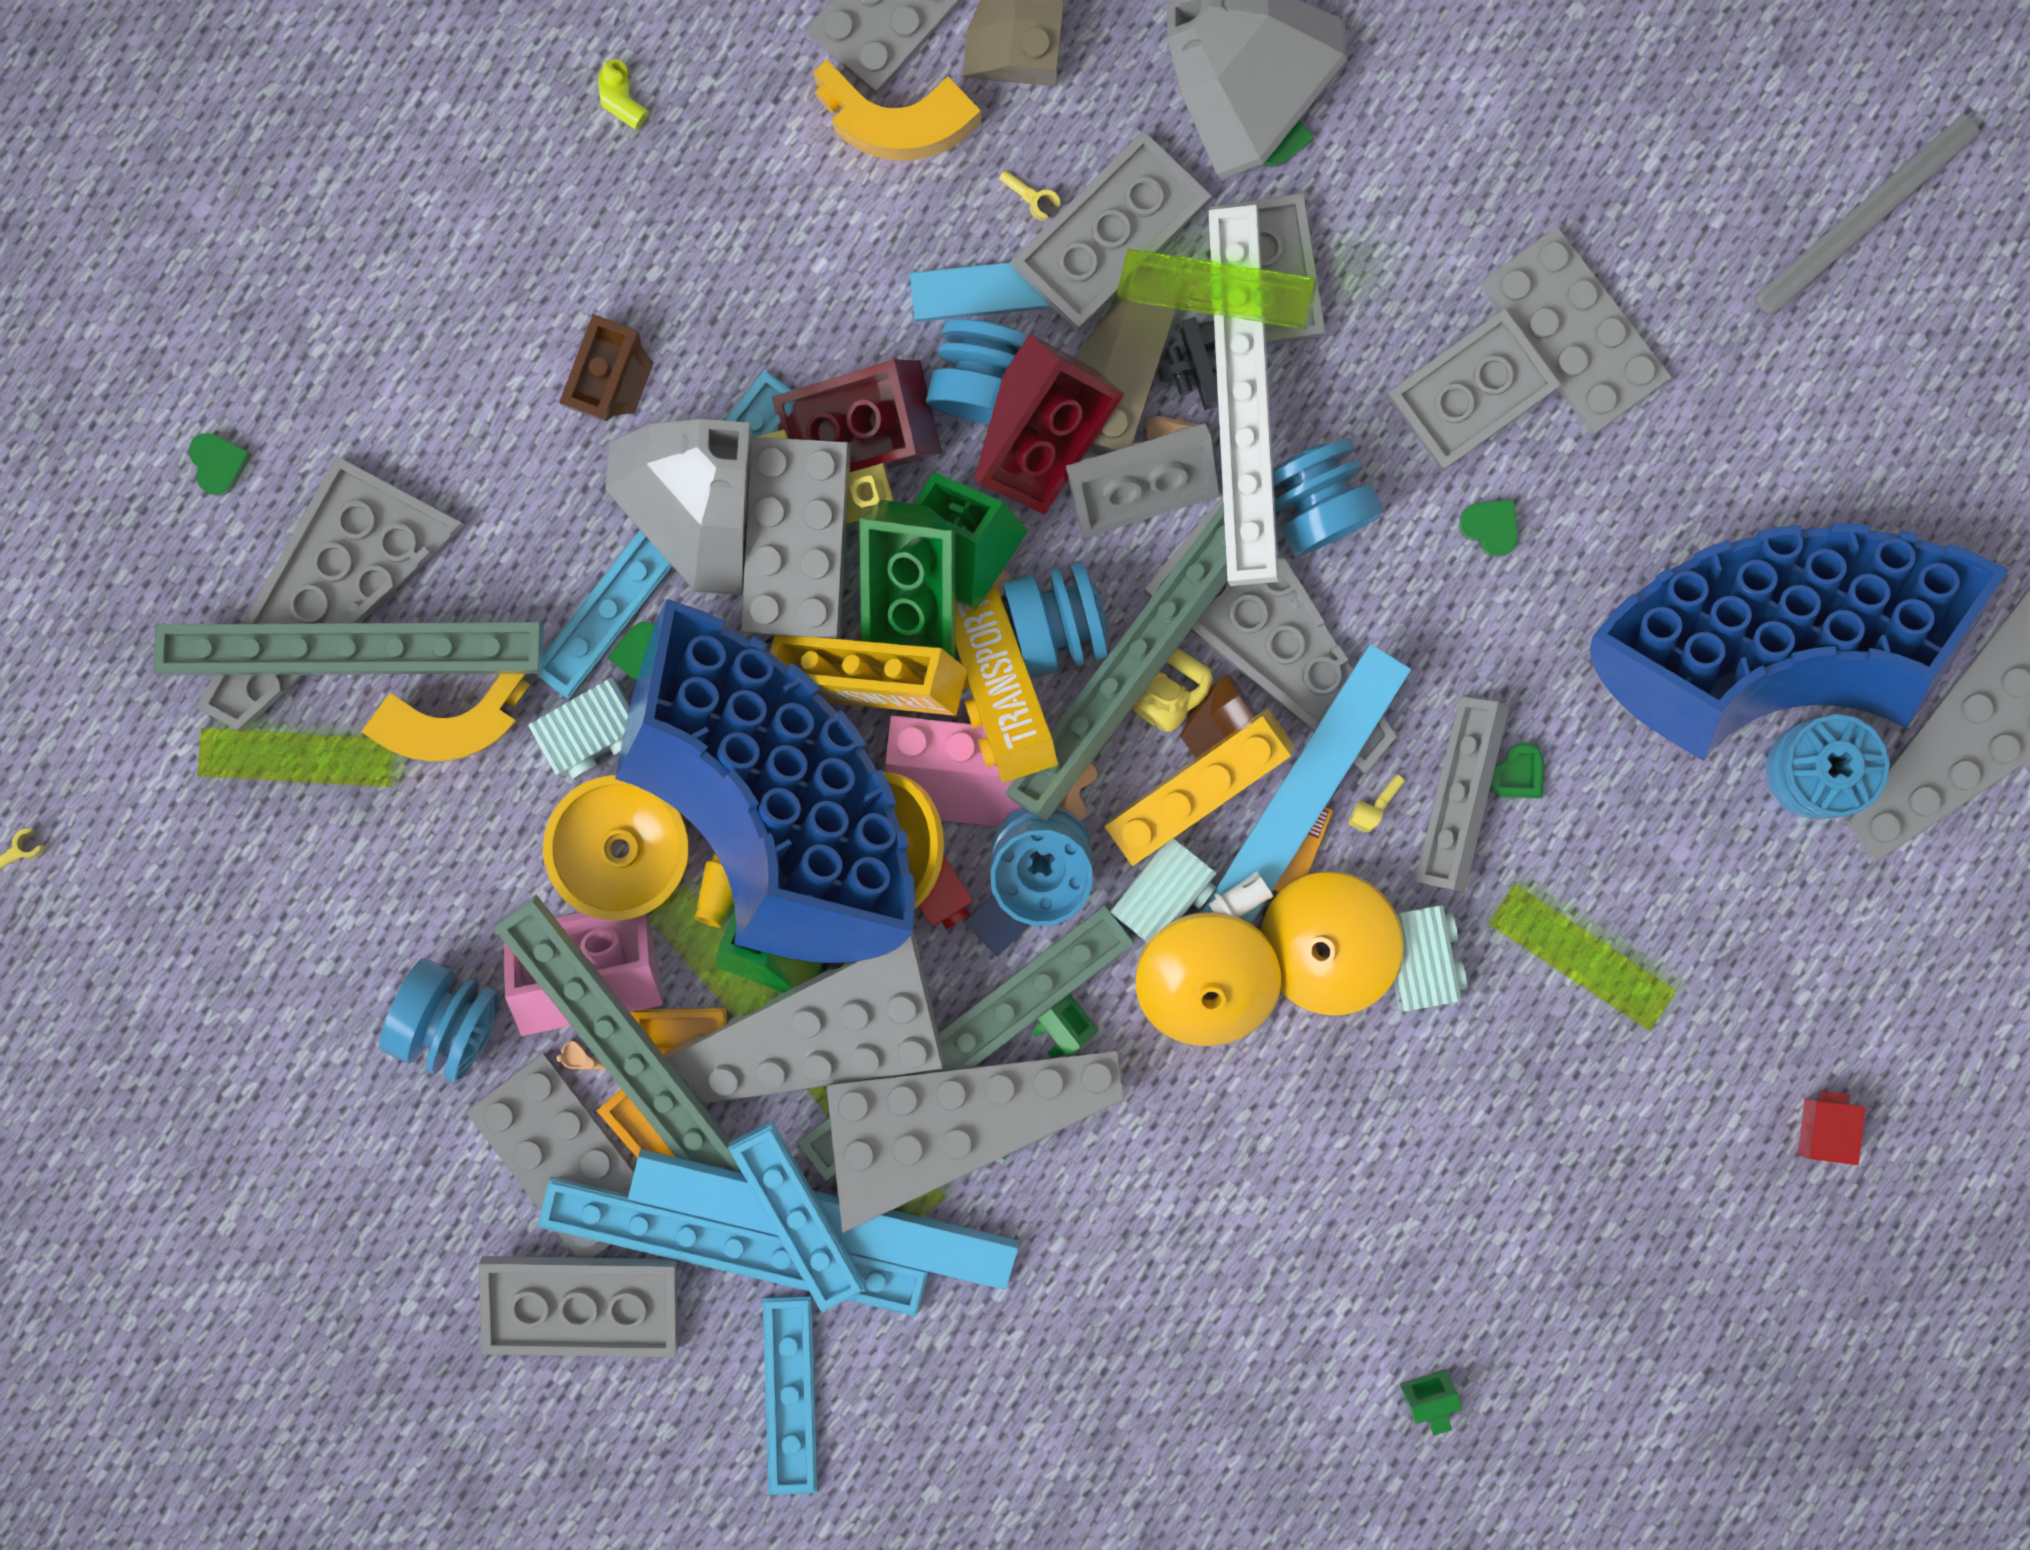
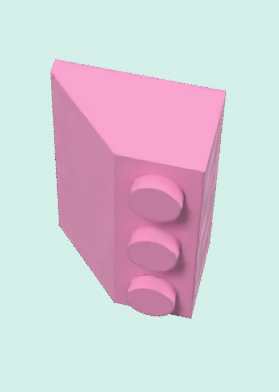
M891 716L885 772L901 774L918 783L934 802L941 821L998 827L1011 811L1021 807L1005 794V791L1014 780L1002 783L996 765L989 768L985 765L978 743L979 739L986 737L982 726L973 729L971 724Z
M582 912L556 918L629 1012L663 1005L661 973L648 914L621 921L597 919ZM504 942L505 999L520 1035L526 1036L571 1026Z

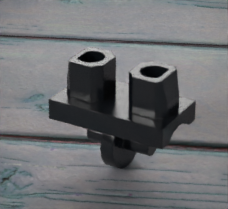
M1196 317L1183 320L1181 322L1183 328L1179 331L1188 360H1183L1179 346L1166 349L1170 365L1159 370L1161 382L1175 381L1181 396L1193 392L1189 376L1193 375L1204 411L1218 407L1217 368H1211L1207 355L1216 352L1214 321L1198 324Z

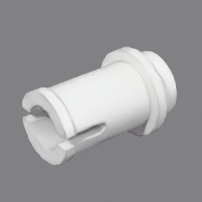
M1254 871L1251 876L1220 896L1218 892L1215 893L1216 899L1208 905L1214 913H1223L1228 916L1241 918L1274 896L1258 872Z

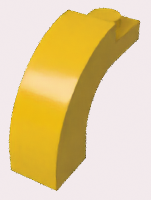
M827 59L813 71L815 82L818 86V89L814 91L816 97L831 113L834 114L838 109L840 110L832 118L834 132L854 148L874 157L896 161H913L935 156L961 142L981 124V110L949 77L944 79L925 98L913 105L902 108H886L865 99Z
M500 674L484 698L473 709L451 718H436L422 714L392 693H389L361 732L386 749L415 760L446 762L467 758L489 748L512 728L516 720L501 710L506 703L514 708L531 684L524 680L527 674Z

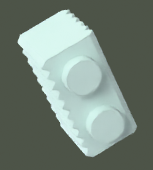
M611 677L556 708L554 711L531 722L528 726L555 774L560 777L570 774L571 778L575 780L596 769L598 765L595 759L612 750L614 756L620 755L631 703L618 680Z
M1173 838L1160 848L1110 910V913L1148 943L1160 929L1181 918L1191 904L1197 909L1202 907L1217 888L1210 882L1216 872Z
M1443 905L1396 913L1404 937L1402 965L1394 981L1399 1010L1405 1012L1462 1001L1460 990L1467 989V979L1462 961L1454 962L1451 942L1458 941L1457 927L1453 914H1445Z

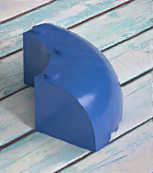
M1832 523L1830 528L1801 529V525L1772 528L1757 532L1755 537L1738 540L1733 543L1727 540L1695 553L1692 559L1672 569L1668 567L1656 575L1653 582L1642 588L1636 595L1632 594L1620 604L1596 631L1591 641L1590 656L1599 678L1623 707L1646 726L1703 761L1720 742L1741 726L1761 716L1793 707L1824 705L1853 708L1883 717L1907 729L1966 642L2009 569L1972 551L1948 543L1947 547H1943L1932 542L1917 539L1918 534L1901 530L1899 535L1871 531V525Z
M666 599L652 631L636 681L625 725L615 779L635 785L669 803L682 813L709 842L724 868L732 890L736 914L735 945L792 959L826 963L863 961L880 957L896 950L913 932L915 892L913 874L909 873V863L906 849L909 845L906 831H901L893 808L896 804L893 792L882 770H876L873 762L864 750L866 742L842 710L836 712L818 693L820 687L805 672L793 663L788 667L765 650L766 643L754 636L751 640H748L737 632L724 627L726 621L705 611Z

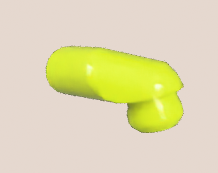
M609 59L603 64L602 69L598 73L600 103L605 110L637 131L648 117L649 110L630 98L628 68L626 64L619 59Z

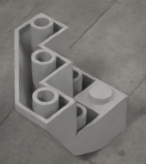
M1173 0L1167 3V40L1180 91L1215 172L1221 180L1264 164L1347 61L1346 25L1343 20L1301 0Z
M692 419L650 423L609 443L606 492L694 592L743 595L746 550L744 531L751 453V428L749 422Z

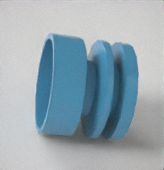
M950 319L945 321L942 329V338L950 343L940 344L937 353L940 358L956 366V368L933 370L926 399L927 405L953 417L989 425L1003 374L1028 335L1008 326L990 321Z
M1349 438L1329 444H1319L1306 449L1282 462L1273 472L1274 493L1283 489L1287 490L1285 494L1275 499V512L1295 507L1298 513L1297 516L1289 520L1281 528L1295 557L1308 554L1341 539L1385 514L1372 484H1365L1351 489L1347 484L1348 480L1363 469L1361 461L1356 460L1338 466V462L1355 451Z
M1082 560L1070 563L1072 586L1065 587L1059 567L1051 568L1052 591L1042 593L1033 573L1002 581L1016 641L1030 679L1058 672V649L1067 647L1076 666L1084 665L1080 644L1088 641L1095 662L1107 658L1106 636L1108 629L1097 587L1088 576Z
M1833 714L1794 724L1780 734L1768 752L1766 775L1770 791L1782 807L1799 817L1821 820L1862 812L1877 801L1887 784L1890 762L1885 743L1873 727L1856 717ZM1836 757L1838 763L1835 769L1839 774L1830 776L1828 771L1832 765L1827 759Z
M1058 806L1050 818L1044 821L1025 808L1020 807L1011 811L998 825L991 843L990 874L991 890L999 906L1017 921L1032 926L1056 925L1072 918L1086 904L1093 887L1091 841L1082 821L1068 809ZM1038 851L1042 856L1050 853V858L1045 860L1042 856H1036L1033 859V853Z
M422 958L411 969L392 1003L380 1035L379 1049L383 1053L410 1064L427 1047L429 1048L426 1062L427 1072L434 1075L445 1065V1080L458 1084L469 1072L473 1063L477 1062L491 1037L496 1022L495 1016L499 1007L501 993L500 990L488 986L477 997L478 981L470 978L465 981L454 995L452 994L455 978L454 970L427 958Z

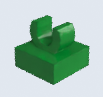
M1068 994L1037 1018L1040 1023L1034 1027L1032 1034L1037 1037L1044 1031H1047L1057 1043L1047 1052L1050 1057L1058 1056L1062 1052L1068 1057L1082 1047L1098 1031V1028L1073 996Z
M1446 1369L1400 1383L1405 1403L1415 1424L1427 1421L1430 1424L1433 1436L1452 1430L1448 1414L1463 1409L1458 1392Z

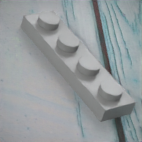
M1460 696L1415 882L1465 893L1510 706L1496 701Z

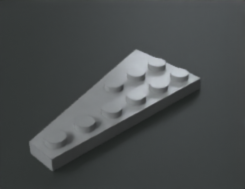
M336 456L242 624L361 623L457 535L465 525ZM213 675L195 708L243 732L304 675Z
M1223 496L1146 586L1143 592L1150 598L1157 592L1224 503ZM1277 549L1279 582L1230 586L1227 581L1190 631L1309 730L1314 732L1353 669L1348 662L1349 659L1340 645H1337L1324 624L1325 621L1289 563ZM1382 715L1352 763L1363 775L1370 770L1397 737L1384 715Z
M2030 586L2019 598L2018 603L2007 617L1997 626L1992 633L1993 635L1979 653L1970 661L1930 712L1919 730L1902 748L1901 753L1889 767L1887 784L1877 801L1862 812L1851 814L1845 821L1872 862L1878 861L2030 761Z
M914 929L909 938L900 947L888 954L868 960L850 962L836 970L830 969L768 1000L765 1006L747 1015L744 1012L729 1020L727 1025L707 1035L701 1034L663 1053L702 1104L942 1069L944 1064V1055Z
M1118 1051L826 1085L842 1233L1124 1100Z

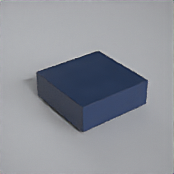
M994 894L964 922L997 957L1029 926V924L1017 921L999 906Z

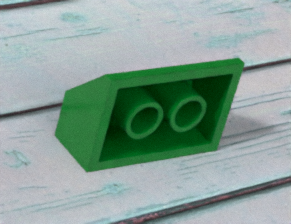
M881 500L859 518L861 641L942 648L955 659V527L928 506Z

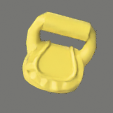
M1178 647L1167 660V663L1200 684L1199 687L1191 692L1187 691L1184 686H1179L1176 682L1169 679L1165 673L1159 671L1131 708L1141 718L1163 732H1172L1182 725L1188 711L1199 705L1209 694L1213 680L1210 668Z

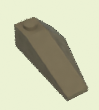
M980 0L967 29L962 78L1056 87L1064 0Z
M1140 270L1074 358L1096 369L1124 393V396L1087 451L1103 455L1133 444L1185 283Z

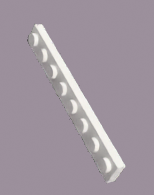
M1256 205L1208 210L1227 579L1230 586L1279 582L1259 212Z

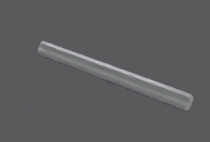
M1961 115L1761 290L1754 298L1758 307L1767 315H1773L1974 139L1980 131L1978 125L1968 115Z

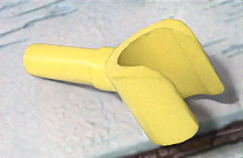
M1007 170L1003 171L999 177V180L1030 204L1031 214L1039 221H1047L1049 216L1039 210L1037 206L1038 199L1047 198L1056 207L1060 206L1058 195L1051 190L1045 189L1037 192Z
M1395 775L1377 797L1373 806L1359 800L1348 822L1349 825L1363 832L1373 830L1380 823L1387 804L1404 785L1405 780L1401 776Z
M22 829L14 835L12 847L0 855V869L12 862H16L22 857L36 859L43 854L45 850L44 845H39L30 852H24L22 849L23 840L35 834L36 831Z

